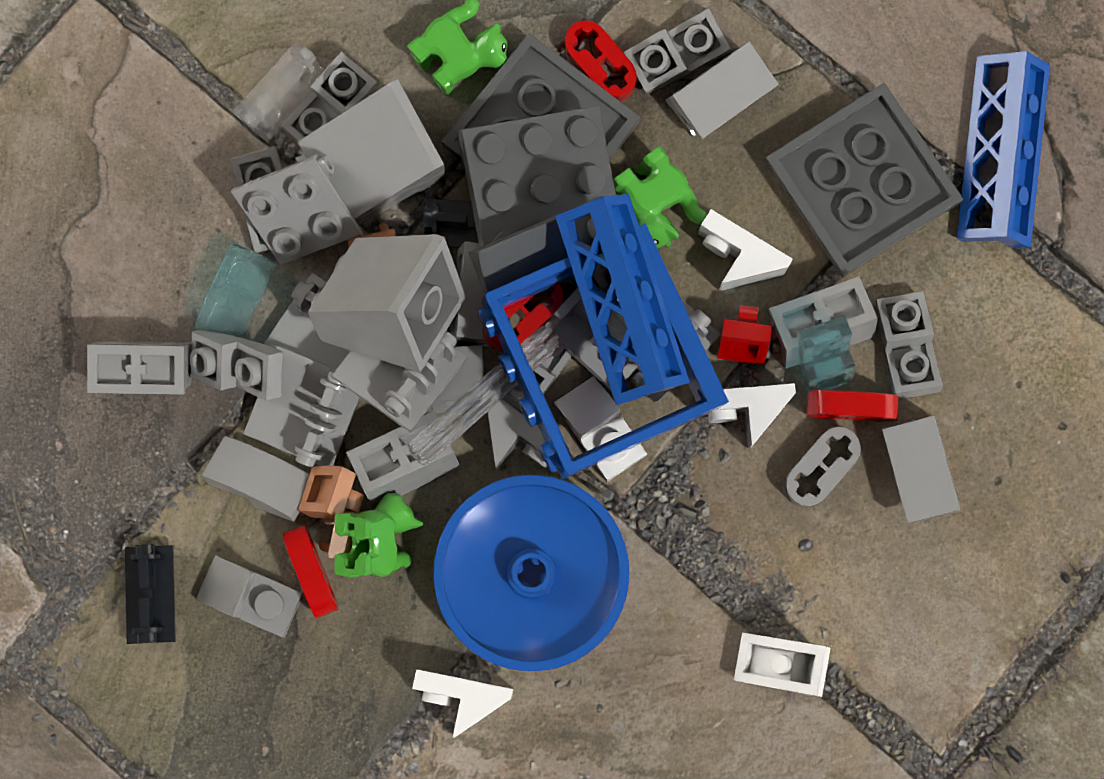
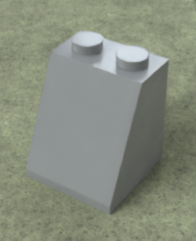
M398 79L387 84L298 141L303 155L296 158L297 162L308 159L316 154L321 157H330L334 164L335 172L329 175V181L358 225L445 179L444 163Z
M432 234L355 238L346 254L338 259L334 272L322 291L314 296L308 314L321 341L421 373L466 299V295L445 237Z

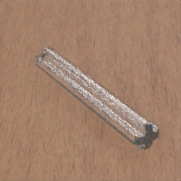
M547 325L538 328L520 344L532 371L559 349L561 340L559 336ZM499 363L410 441L408 445L410 454L421 465H428L519 384L518 381L515 380L510 383Z

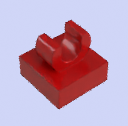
M739 305L736 321L724 319L718 342L717 359L764 365L770 345L772 326L757 324L759 307Z

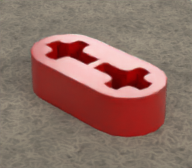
M586 20L573 24L565 37V52L569 60L580 72L620 102L628 99L634 92L637 81L636 69L632 62L596 22ZM582 35L586 39L594 36L596 38L594 50L600 57L595 59L586 49L580 52L576 51L575 49L578 45L577 36ZM605 63L615 74L621 71L626 73L623 82L625 87L620 89L614 84L608 88L605 85L607 73L602 68Z
M560 284L548 288L551 293L547 298V302L550 305L549 308L544 304H539L529 313L524 305L533 295L504 308L508 319L515 313L522 319L513 328L520 344L560 308L564 297ZM482 327L483 338L487 345L494 350L504 352L497 336L489 338Z
M809 391L807 392L806 416L828 420L898 421V396L870 392Z
M302 525L283 533L282 536L287 552L314 617L317 619L339 610L333 589L307 526Z

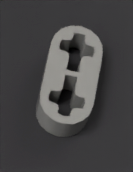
M835 427L827 430L818 438L791 469L785 479L784 490L791 503L798 507L808 508L817 505L826 498L860 456L861 445L855 433L847 428ZM841 438L845 439L848 442L845 448L846 453L849 455L848 460L846 461L844 458L839 457L829 467L826 466L822 460L831 450L826 443L827 440L831 439L837 442ZM815 468L820 470L823 474L814 484L815 489L818 491L817 496L810 493L803 497L799 496L796 492L799 487V483L795 480L796 476L799 474L801 477L806 478Z

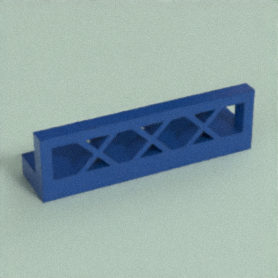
M1028 51L977 56L962 187L963 201L960 205L957 239L961 241H999L1012 248H1031L1050 64ZM1009 67L1007 82L995 94L989 88L991 69ZM998 109L1003 115L1002 128L989 139L984 133L985 123ZM993 155L998 161L997 174L984 185L979 179L980 168ZM988 201L993 208L991 228L974 229L975 213Z
M629 194L602 196L555 216L615 404L621 405L656 392L690 383ZM589 215L592 217L596 230L591 247L580 241L574 222ZM597 262L608 268L612 279L607 294L597 290L592 279ZM612 310L624 317L627 326L622 342L610 335L607 323ZM627 358L639 364L645 385L629 391L622 372Z

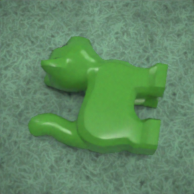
M466 0L462 6L456 7L442 17L436 18L422 36L415 38L407 45L412 58L424 72L431 67L433 59H437L443 64L432 76L434 83L446 96L453 91L454 85L457 82L473 75L479 68L492 67L499 69L507 61L506 51L508 43L501 33V25L499 23L479 33L473 42L467 39L460 28L462 22L476 15L480 6L478 0Z
M659 146L642 159L643 162L634 169L639 175H645L647 179L639 180L632 170L628 168L613 180L616 194H629L639 226L646 223L657 249L664 246L669 248L671 240L679 237L670 219L663 215L661 211L680 203L687 218L696 224H702L707 216L706 212L699 207L697 198L688 185L687 178L683 172L669 162V157Z
M386 494L375 510H367L358 514H335V533L341 537L352 536V549L350 553L335 554L334 572L336 575L345 577H360L361 575L385 577L401 567L408 568L412 564L413 558L404 551L397 552L394 536L395 533L400 534L422 526L423 521L415 518L412 508L403 501L401 494Z

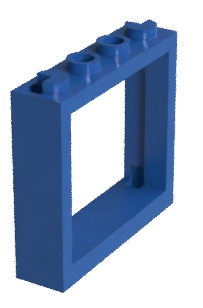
M646 223L639 227L690 382L688 384L697 402L572 458L504 310L507 306L575 277L569 257L484 294L481 301L484 309L479 310L478 315L483 328L489 338L497 336L504 351L503 354L498 356L501 367L510 383L515 380L518 381L525 398L519 400L523 415L530 427L538 425L546 442L540 445L542 456L551 472L559 470L562 479L715 411L729 402Z

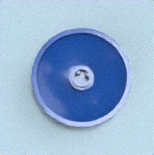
M542 475L514 476L491 483L480 489L460 505L452 515L442 532L436 549L433 574L434 587L439 607L447 624L458 639L472 652L495 665L508 669L545 671L565 666L582 658L599 645L609 634L622 612L627 597L629 560L626 545L617 524L602 504L589 493L576 485L554 477Z

